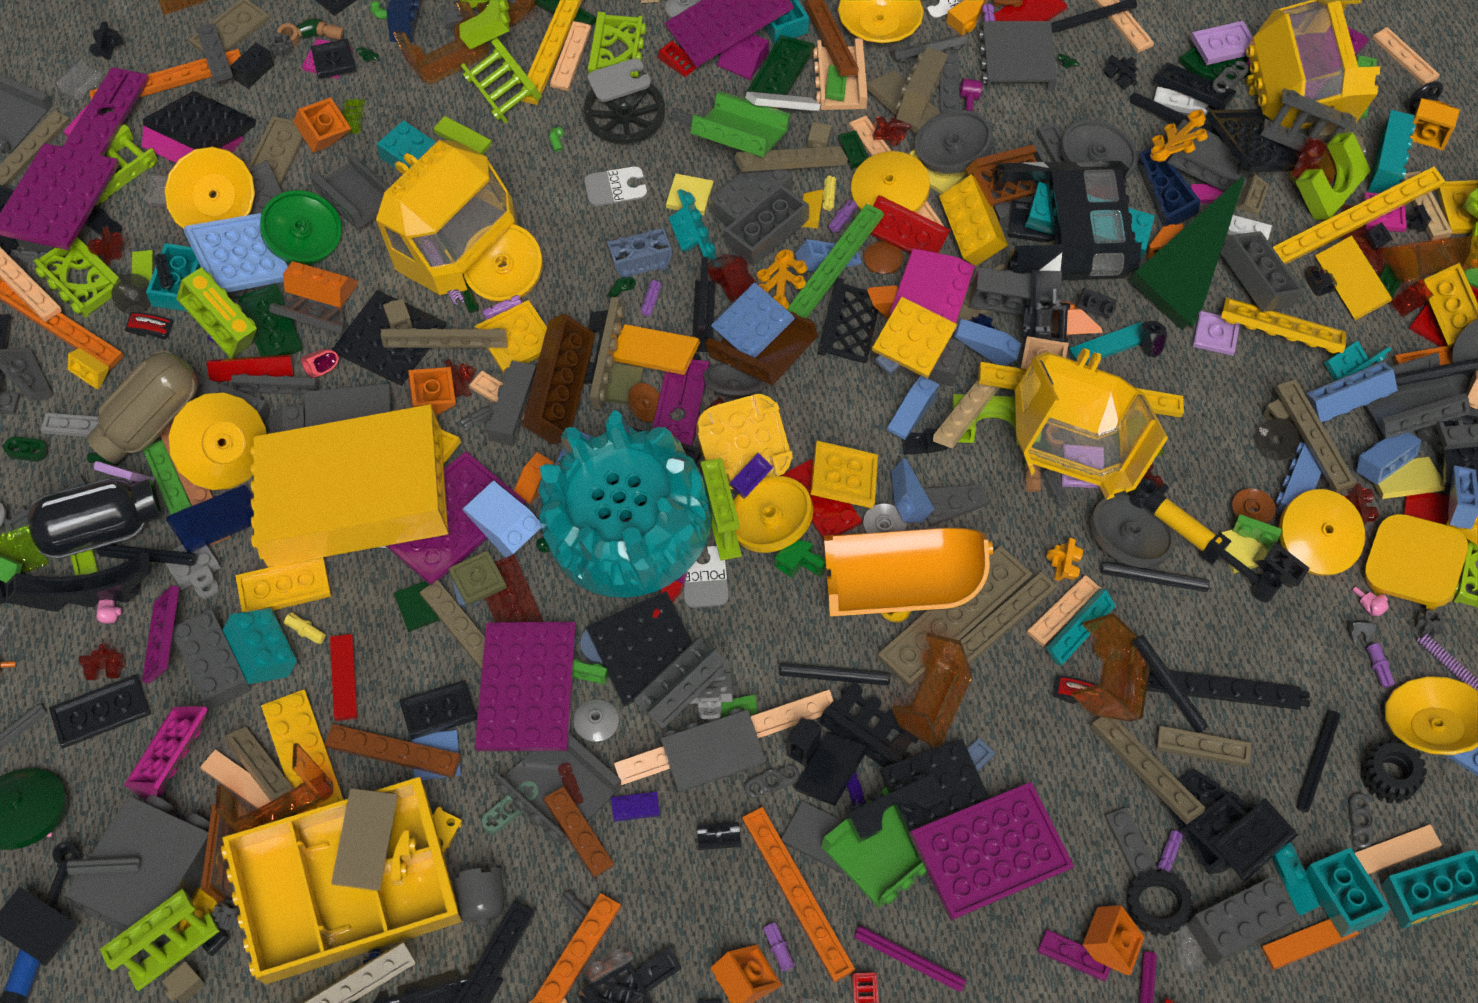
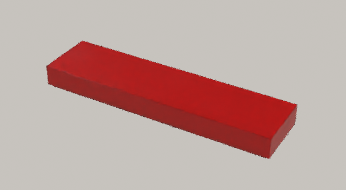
M291 355L207 360L206 362L209 380L214 382L231 381L232 375L241 374L249 376L268 375L273 377H292L294 375Z
M353 635L331 636L334 720L358 719Z

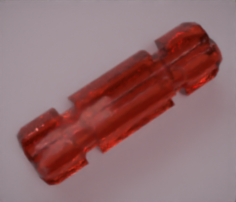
M569 763L561 764L557 770L559 775L563 777L561 781L575 805L583 803L582 794L578 793L580 789L574 774H571L573 772Z

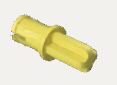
M293 612L290 615L288 614L284 620V624L298 632L299 636H305L316 644H322L326 638V635L313 627L309 620L305 621Z

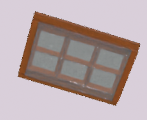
M212 804L201 889L220 904V901L223 902L230 898L232 882H229L226 869L230 868L227 859L224 860L221 852V846L224 845L222 837L239 833L240 826L239 821L224 807Z

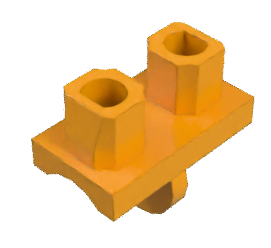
M1069 538L1068 543L1061 544L1060 546L1055 545L1054 549L1047 551L1046 558L1052 561L1051 566L1056 567L1054 580L1061 581L1063 578L1075 580L1079 576L1080 568L1072 565V561L1078 562L1081 560L1083 549L1075 546L1076 540L1073 538Z

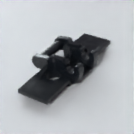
M1032 270L1031 304L1023 306L1024 324L1022 337L1029 335V337L1068 342L1067 318L1070 304L1061 303L1062 271ZM1044 294H1048L1052 298L1051 303L1048 305L1040 303V297ZM1053 310H1059L1058 333H1051V315Z

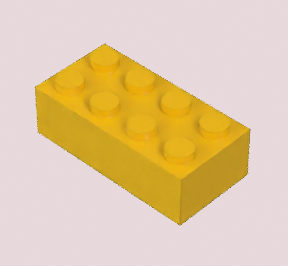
M972 174L939 195L961 254L969 263L977 266L1008 246L993 206L989 205Z

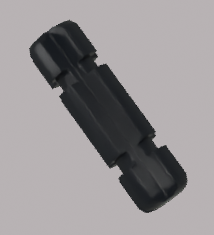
M158 253L154 260L157 265L160 285L162 289L170 290L173 286V281L167 263V256Z

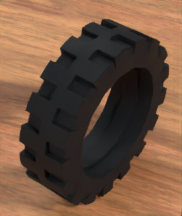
M1149 870L1147 874L1145 872L1140 874L1139 878H1135L1132 882L1126 902L1128 914L1132 916L1134 923L1139 925L1142 931L1152 932L1151 934L1156 936L1158 934L1167 936L1170 932L1176 933L1180 930V927H1184L1193 905L1190 889H1187L1185 881L1178 879V875L1174 873L1172 875L1167 873L1168 871L1161 870V872ZM1148 887H1164L1172 891L1178 898L1179 910L1171 918H1154L1141 907L1139 902L1141 893Z

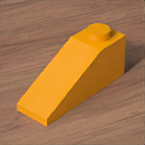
M963 0L948 10L946 23L959 34L964 35L967 32H972L983 12L982 6L986 5L988 0Z

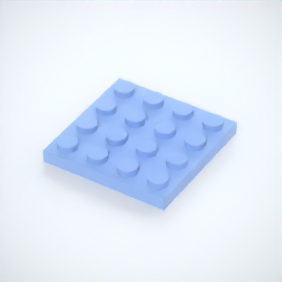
M261 213L184 227V233L200 266L205 272H209L214 278L215 283L225 289L227 293L284 282L283 272L288 266L285 261L276 257L265 246L259 228Z

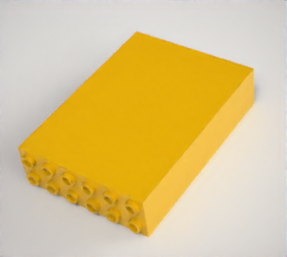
M431 404L254 436V446H251V454L254 458V463H251V471L254 476V481H251V489L254 493V498L251 499V506L254 511V516L251 517V524L254 529V535H251L253 547L257 548L260 559H263L268 567L449 534L442 433Z
M420 777L375 790L376 792L398 794L399 796L381 891L331 884L348 799L222 837L224 845L221 846V852L224 860L227 859L230 868L226 869L229 882H233L235 891L232 892V898L235 906L238 905L241 914L237 915L240 928L244 929L246 933L243 943L246 952H250L252 961L249 962L252 976H255L257 980L266 985L462 922L426 789ZM409 831L411 838L415 837L416 852H412V860H402V863L406 862L407 877H403V885H393L391 882V866L394 851L402 833Z

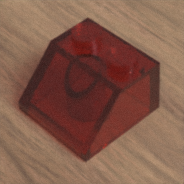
M1309 137L1291 176L1298 179L1305 170L1322 169L1331 185L1337 171L1334 159L1327 144L1319 139Z

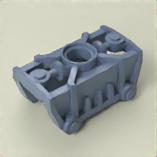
M664 227L654 231L650 229L646 233L626 238L619 237L618 240L607 241L615 269L622 278L632 277V275L655 269L665 270L668 268L667 265H669L672 256V249ZM659 245H660V246H665V245H667V248H663V249H659V250H658V249H655L654 247L659 246ZM629 254L627 258L620 260L615 259L617 257H620L621 255Z

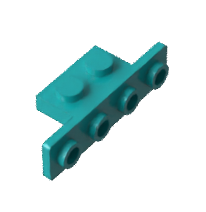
M682 189L678 190L677 193L683 208L671 215L669 221L681 250L688 252L699 244L704 257H708L712 261L717 260L716 248L710 242L708 237L709 231L703 225L702 215L694 203V196L690 192Z
M1359 341L1351 343L1345 347L1343 353L1338 352L1324 361L1326 368L1334 379L1330 383L1369 368L1373 362L1378 363L1387 357L1385 354L1391 351L1390 346L1379 349L1367 357Z
M1290 842L1272 859L1297 913L1304 915L1318 908L1320 904L1307 878L1306 871L1300 863L1296 850Z

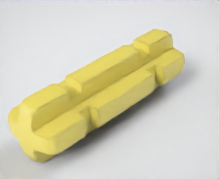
M829 175L825 178L823 209L831 211L834 208L836 178Z

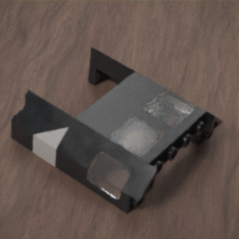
M1122 161L997 163L992 172L995 191H1003L1007 181H1047L1056 245L1015 246L1005 263L1006 270L1019 274H1032V270L1062 271V280L1122 279L1131 270H1138L1142 242H1135V233L1132 232L1131 227L1132 214L1129 213L1128 209L1129 196L1126 195L1125 176L1130 169Z

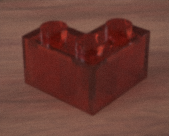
M723 254L708 263V274L711 280L715 281L716 284L722 285L731 303H734L754 282L756 283L747 270L748 264L746 260L741 256Z

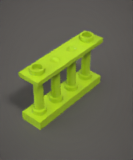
M495 38L491 41L495 47L491 55L470 71L464 63L461 66L465 70L463 75L469 83L473 81L494 108L491 112L496 119H502L506 124L508 120L503 115L526 96L532 95L537 101L542 95L499 39ZM501 58L505 60L501 67L480 83L476 80L475 76L494 61ZM512 70L514 72L513 77L490 95L486 93L484 89L507 71L510 72ZM517 83H523L522 90L499 108L495 105L494 101Z
M125 124L121 126L104 156L118 159L119 166L122 169L113 174L96 205L106 201L110 195L145 170L152 168L158 162L152 148L143 152L132 142L134 138L130 128ZM123 147H127L137 156L129 164L116 153Z
M722 458L700 462L712 509L711 527L720 561L742 557L735 530L740 529L739 520Z
M181 889L99 950L107 967L112 971L121 964L130 970L128 974L135 989L140 991L217 934L219 929L210 913H207L201 919L193 913L196 909L188 894ZM185 919L191 926L179 934L172 927ZM162 934H165L171 941L159 949L152 942ZM144 949L150 956L138 964L131 957Z

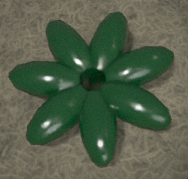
M365 47L356 49L359 52V56H363L362 59L369 62L371 58L376 61L379 60L378 57L380 55L373 53L372 49L367 50Z
M1058 54L1057 56L1058 59L1063 60L1062 65L1066 68H1069L1070 65L1074 67L1075 65L1080 66V63L1074 58L1070 59L1069 55Z

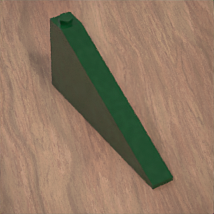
M1243 177L1239 178L1135 271L1130 279L1181 330L1187 326L1191 328L1199 320L1197 316L1202 311L1245 180Z

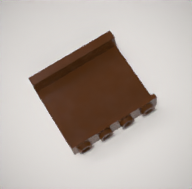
M790 312L795 319L756 358L735 349L725 339L719 342L709 338L705 345L710 358L773 386L818 337L815 323L811 319L803 318L794 312Z

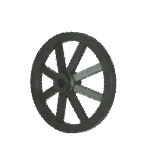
M652 84L649 88L639 91L631 103L626 102V96L620 97L619 104L614 103L612 100L604 102L613 111L591 110L596 100L593 90L589 92L584 103V117L589 129L601 139L618 144L635 143L650 137L659 129L665 116L664 99L659 90ZM647 92L656 101V104L635 109ZM658 110L652 123L636 117ZM593 117L615 119L600 127ZM632 122L645 128L630 134L629 123ZM618 124H623L624 134L609 132Z

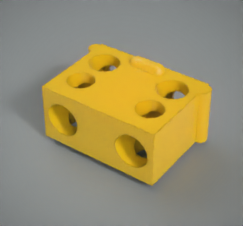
M438 807L433 814L440 843L443 844L441 847L445 856L446 849L450 847L458 833V828L462 826V820L443 811L442 807Z

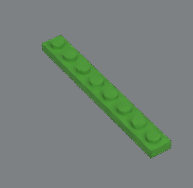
M868 204L863 207L806 285L789 305L787 311L794 312L803 318H807L883 218L882 210Z

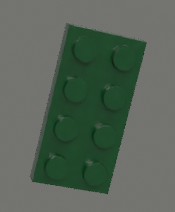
M780 35L747 89V92L788 95L815 49L814 43Z
M277 283L238 296L245 316L252 319L256 325L257 330L254 335V341L260 356L291 355L303 350L291 318L270 312L271 303H276L280 306L285 305Z

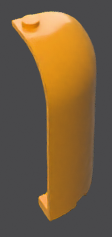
M931 528L824 536L826 570H831V576H827L830 616L946 609L965 604L980 592L987 580L990 563L989 555H993L992 541H988L984 532L968 528Z

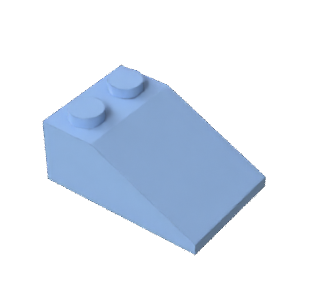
M492 481L462 509L505 558L514 554L541 528L540 521L535 515L495 481Z

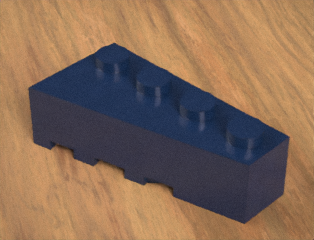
M390 0L386 10L390 42H413L422 0Z
M1152 146L1139 154L1138 168L1162 225L1180 224L1199 213L1201 200L1175 167L1167 163L1168 158L1162 162L1151 159V149L1154 147Z

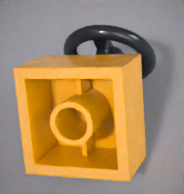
M1433 81L1417 89L1408 100V108L1415 111L1413 124H1416L1412 136L1410 135V138L1413 139V142L1443 151L1455 128L1460 109L1438 100L1443 91V84Z

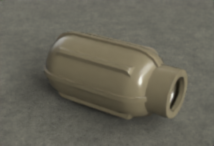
M161 350L155 352L144 360L99 407L98 424L86 437L90 446L101 457L117 464L128 453L140 452L151 445L173 422L174 417L186 403L195 399L198 379L194 369L185 360L170 351Z

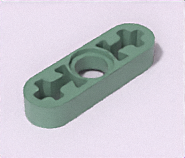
M526 781L516 789L522 794L524 792L523 786H533L532 792L534 795L531 797L529 795L525 796L531 802L537 797L539 790L534 782ZM509 795L483 816L482 826L487 833L496 834L522 813L518 809L513 813L505 812V805L513 801ZM500 810L501 814L506 819L503 820L501 816L499 819H497V826L494 827L493 825H490L488 827V819L491 818L492 820H495L497 817H499V813L497 811Z

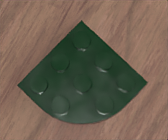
M1196 46L1180 56L1179 63L1190 72L1214 81L1224 69L1235 65L1236 61H1243L1247 64L1249 57L1243 56L1206 65ZM1236 66V69L1244 70L1242 66ZM1250 67L1248 68V73L1243 78L1251 73ZM1231 74L1225 75L1230 80L1235 79Z

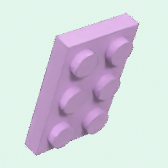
M1239 21L1192 32L1190 38L1206 65L1247 56L1246 48L1253 39V36L1245 23Z

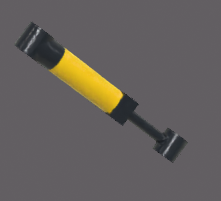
M1141 479L1136 489L1129 496V500L1134 506L1147 509L1202 551L1200 556L1213 565L1221 557L1255 583L1252 593L1256 599L1261 602L1272 600L1282 586V581L1273 572H1264L1261 576L1256 574L1226 551L1232 542L1221 532L1216 535L1164 496L1169 490L1167 484H1162L1158 488L1152 480Z

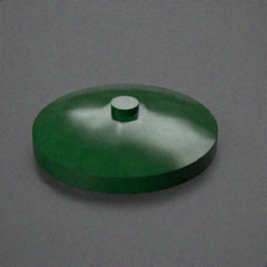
M37 768L19 769L0 776V850H15L32 845L46 837L57 827L67 808V794L58 777L49 771Z

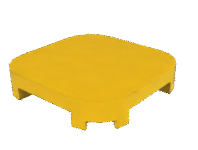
M754 394L712 406L699 415L696 422V434L704 461L722 458L728 483L734 479L757 453L774 467L764 478L780 476L789 468L791 459H793L792 451H790L777 402H774L768 396Z
M1397 514L1389 516L1380 524L1366 563V582L1376 595H1381L1382 593L1424 604L1426 609L1435 610L1436 607L1444 606L1448 602L1451 603L1455 596L1467 557L1468 541L1460 530L1451 526L1408 515Z

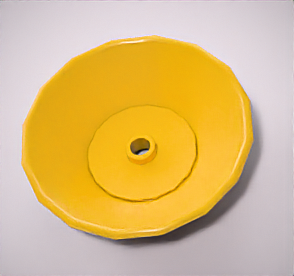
M840 0L838 6L841 23L851 34L865 41L876 43L897 42L912 35L921 25L924 13L920 0Z
M215 147L195 149L181 157L169 172L164 190L167 209L175 223L183 229L188 225L247 216L251 212L255 197L253 177L244 161L230 151ZM213 192L217 193L215 198L211 197Z
M224 392L203 394L187 402L174 417L168 435L170 456L179 473L194 485L210 490L232 489L253 476L251 463H254V458L251 454V446H254V436L266 434V427L258 411L243 398ZM221 438L225 440V444L223 446H219L218 441Z
M1426 676L1410 680L1392 691L1385 703V720L1396 737L1408 746L1423 752L1439 755H1456L1472 751L1478 747V691L1467 683L1448 677Z

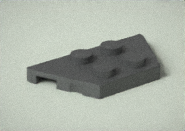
M301 296L285 300V305L270 304V312L294 319L296 322L311 324L316 328H324L340 334L343 333V306L339 308Z

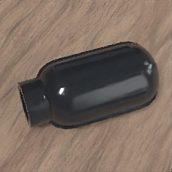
M113 477L38 498L29 509L28 527L32 540L40 553L46 557L57 559L135 537L143 529L145 523L161 519L162 511L151 479L132 483L125 478Z

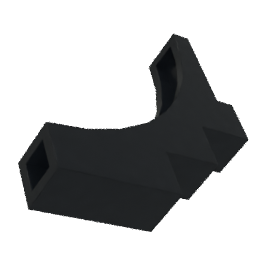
M140 552L132 559L118 566L84 575L46 577L15 573L6 583V603L53 612L60 611L68 603L86 607H94L102 599L128 603L137 596L140 581L149 575L151 571L149 553Z

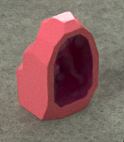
M321 349L302 357L301 363L306 374L309 377L315 378L331 371L337 365L339 356L330 349Z

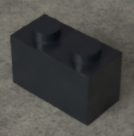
M255 43L232 63L230 68L234 80L249 89L274 66L271 52L260 44Z
M1277 542L1264 544L1253 561L1266 572L1276 574L1281 579L1282 584L1287 587L1299 586L1310 569Z
M801 717L787 739L786 756L805 767L808 765L821 741L822 728H820L817 722Z

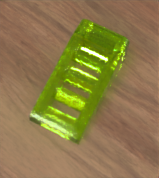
M363 99L345 100L342 115L351 127V130L348 132L349 134H360L365 100Z

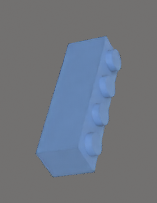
M1381 362L1310 391L1306 395L1319 420L1323 422L1329 421L1342 413H1348L1359 406L1368 405L1379 398L1387 397L1398 390L1394 370L1385 362Z
M1305 442L1299 443L1295 452L1299 455L1298 459L1293 458L1289 467L1292 474L1291 476H1286L1282 485L1286 489L1284 493H1279L1275 504L1279 505L1277 512L1280 514L1283 513L1285 507L1292 499L1304 492L1315 490L1322 470Z

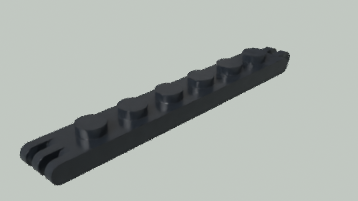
M1148 667L1143 668V674L1152 676L1142 677V682L1151 683L1143 684L1142 691L1169 694L1152 669ZM1169 670L1186 695L1190 697L1300 710L1301 706H1310V700H1307L1310 698V692L1301 691L1299 686Z

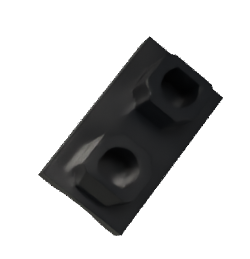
M106 21L101 22L100 29L93 32V37L97 42L91 44L89 50L95 57L103 56L105 60H110L114 47L121 44L122 37L116 30H111Z
M1111 55L1108 58L1109 64L1103 70L1107 77L1112 79L1117 73L1121 75L1116 80V84L1123 90L1131 84L1133 86L1138 84L1136 80L1137 74L1135 73L1138 68L1135 66L1136 59L1134 57H1130L1128 60L1123 57L1121 60H1118L1114 55Z
M1082 288L1081 296L1076 306L1082 310L1110 319L1116 308L1117 300Z
M716 822V824L697 825L699 850L741 847L739 822L722 824Z

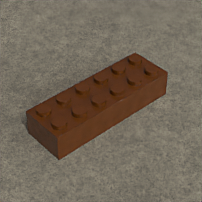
M565 313L548 322L522 422L523 427L554 445L562 442L561 435L565 428L573 427L595 337L594 332Z

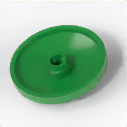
M292 190L278 194L266 204L260 218V234L265 246L276 257L288 263L292 261L304 265L319 263L327 259L335 251L341 238L342 226L335 208L323 197L308 191Z

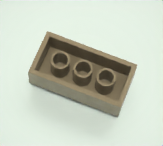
M928 46L924 53L920 52L917 62H915L912 72L909 74L907 82L901 91L902 97L896 106V110L899 111L896 119L916 127L919 126L938 86L949 54Z

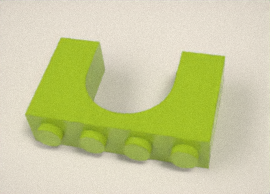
M460 0L468 10L490 1L482 13L459 24L460 38L470 50L509 31L510 18L507 0Z
M1353 132L1337 133L1327 145L1337 169L1336 182L1333 188H1331L1322 169L1305 170L1296 181L1306 205L1315 220H1328L1332 218L1371 171Z
M953 394L951 412L963 399L964 394ZM993 396L958 442L974 443L976 422L984 418L1006 420L1013 425L1016 432L1015 397ZM1040 434L1032 446L1038 445Z

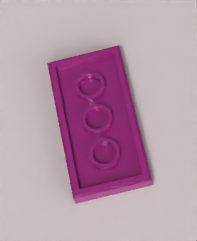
M173 585L153 603L142 674V682L144 683L153 682L168 667L179 587Z

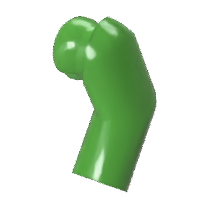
M372 1L370 3V12L378 19H387V9L380 7V2Z
M553 127L550 130L549 140L554 152L564 149L559 139L564 134L561 127Z

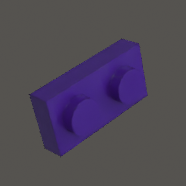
M757 453L734 477L729 485L744 499L774 467Z
M657 792L611 797L614 822L660 816Z

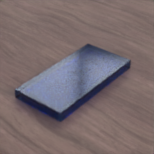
M244 484L166 517V522L186 551L192 552L251 527V517L254 516L251 499L254 497Z

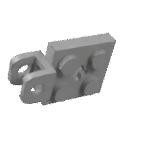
M200 535L171 550L191 552L197 556L196 563L193 566L165 563L181 590L192 585L198 596L202 599H207L219 592V586L212 573L221 567ZM206 586H211L209 591H204Z
M722 672L689 703H698L699 717L701 719L720 718L722 715L721 702H732L731 674Z

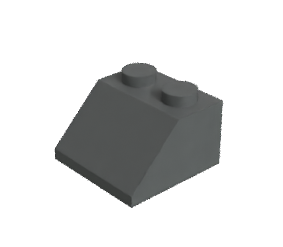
M304 406L280 408L265 420L266 434L304 428Z

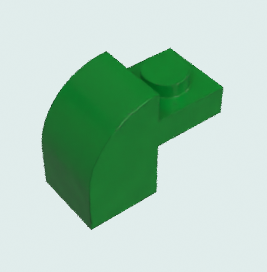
M799 540L781 549L775 557L774 567L790 578H793L802 566L818 577H821L825 572L826 562L820 555L812 553V543Z

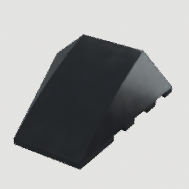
M1193 769L1178 781L1205 807L1204 813L1186 824L1162 799L1161 801L1207 874L1223 873L1231 866L1212 844L1256 805L1253 803L1248 804L1241 800L1236 793L1226 791L1220 787L1219 783Z

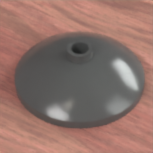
M724 363L710 366L705 370L703 378L705 384L712 391L730 398H743L756 394L766 385V382Z

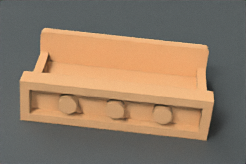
M855 38V45L848 46L859 71L857 75L847 76L843 102L825 98L828 66L834 65L826 47H822L821 40H817V47L813 51V57L817 59V62H814V72L818 73V77H815V87L819 88V91L816 92V101L821 104V110L867 109L863 39Z

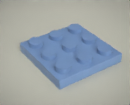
M754 282L711 326L735 349L756 358L795 318Z

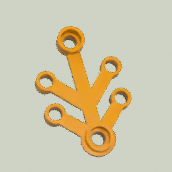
M1198 109L1190 112L1188 115L1190 122L1178 133L1175 124L1166 125L1164 131L1166 136H1168L1169 142L1165 144L1162 135L1153 137L1152 143L1154 147L1151 149V159L1162 162L1170 154L1182 150L1185 153L1193 152L1196 147L1192 139L1204 141L1208 138L1206 129H1199L1188 134L1194 127L1204 125L1206 120L1204 111Z
M788 249L779 251L775 256V262L768 269H761L757 272L759 281L762 283L767 282L766 284L758 285L766 293L777 284L776 295L773 299L786 310L789 308V302L785 297L786 280L792 283L796 289H801L806 285L804 277L802 275L795 276L787 271L788 267L794 268L798 274H803L808 269L806 263L803 260H795L793 252ZM779 269V271L770 279V276H771L776 270Z

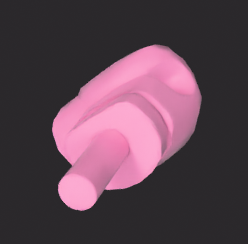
M1354 587L1353 592L1362 598L1360 604L1363 605L1370 615L1374 617L1380 616L1388 610V599L1385 594L1378 596L1372 592L1365 594L1359 588Z
M100 600L97 607V621L103 624L115 623L117 617L122 614L121 607H115L113 600Z

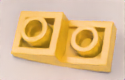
M409 831L402 833L394 851L391 866V882L393 885H403V877H407L406 862L402 863V860H412V852H416L415 837L411 838Z

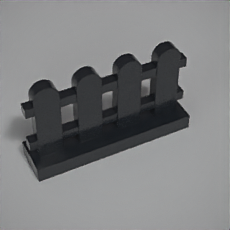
M852 684L849 689L844 686L841 691L843 694L842 698L837 704L832 702L825 709L819 724L836 735L866 745L868 751L865 755L882 767L905 760L909 754L906 752L911 742L916 744L920 739L917 735L919 726L914 722H910L904 727L898 723L900 713L897 710L892 709L885 714L879 710L881 707V700L879 698L871 697L866 701L860 697L863 692L860 685ZM855 703L862 707L856 717L848 713ZM874 716L881 720L875 730L868 726V723ZM893 729L900 733L894 743L887 739V736Z

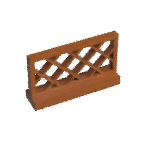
M1029 145L977 158L965 170L968 176L974 175L990 206L1034 195L1037 187L1034 181H1016V184L1007 181L1003 191H995L992 172L997 163L1037 162L1033 155L1037 150L1034 145ZM981 174L989 176L990 181L984 180ZM1039 180L1040 182L1047 184L1046 180ZM1020 182L1028 186L1027 191L1019 187ZM1006 186L1014 190L1013 194L1005 191ZM991 190L998 193L999 198L994 199Z

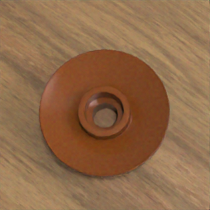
M635 384L628 394L630 408L640 420L648 423L654 422L660 395L649 384Z
M1258 489L1241 490L1234 496L1232 501V511L1237 519L1241 514L1264 523H1269L1276 512L1273 499L1267 493Z

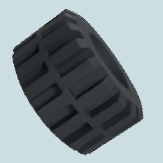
M1390 739L1389 742L1386 740L1382 741L1371 750L1361 766V770H1363L1361 779H1366L1363 783L1365 788L1370 787L1369 793L1372 796L1376 793L1379 795L1377 797L1378 800L1382 801L1386 798L1387 803L1392 804L1394 800H1396V803H1402L1404 799L1405 801L1409 800L1426 779L1424 776L1427 774V768H1423L1426 762L1424 759H1420L1422 754L1419 751L1415 752L1414 748L1405 745L1402 740L1399 743H1396V739ZM1383 763L1397 765L1402 770L1405 779L1398 780L1389 776L1384 770Z

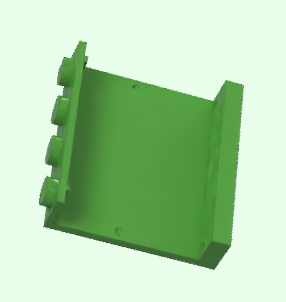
M719 91L716 94L714 108L705 117L693 115L690 133L764 157L788 132L791 114L767 106H756L746 99Z
M887 788L878 793H883L884 796L889 794ZM894 805L884 812L882 830L879 834L858 843L846 819L828 833L821 844V848L878 908H881L885 903L890 905L898 897V892L902 889L907 891L915 883L914 879L919 875L923 877L927 874L920 856L916 857Z

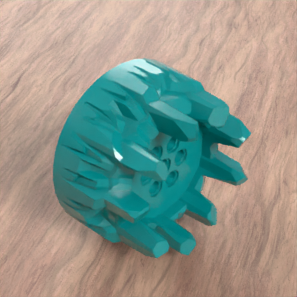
M613 410L606 419L607 431H604L599 437H591L587 441L577 428H565L561 435V440L566 455L561 457L557 465L545 464L540 467L542 480L540 481L538 492L542 508L540 509L539 518L543 536L554 561L572 582L595 594L628 598L658 591L679 579L693 566L707 543L711 531L712 509L702 475L694 460L685 454L680 441L674 438L672 433L665 427H656L650 432H637L626 424L620 412ZM613 481H618L616 484L610 485ZM639 483L637 487H632V485ZM603 496L601 500L596 501L598 497ZM620 499H625L622 503H617ZM646 502L645 505L638 506L639 503ZM605 515H610L607 519H602ZM629 517L631 518L630 521H628V522H623L624 519L629 518Z

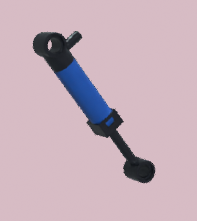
M70 842L58 844L52 853L58 870L45 901L52 908H54L67 874V862L69 860L82 859L81 853ZM72 853L68 860L63 861L67 854ZM20 949L0 998V1003H26L41 964Z

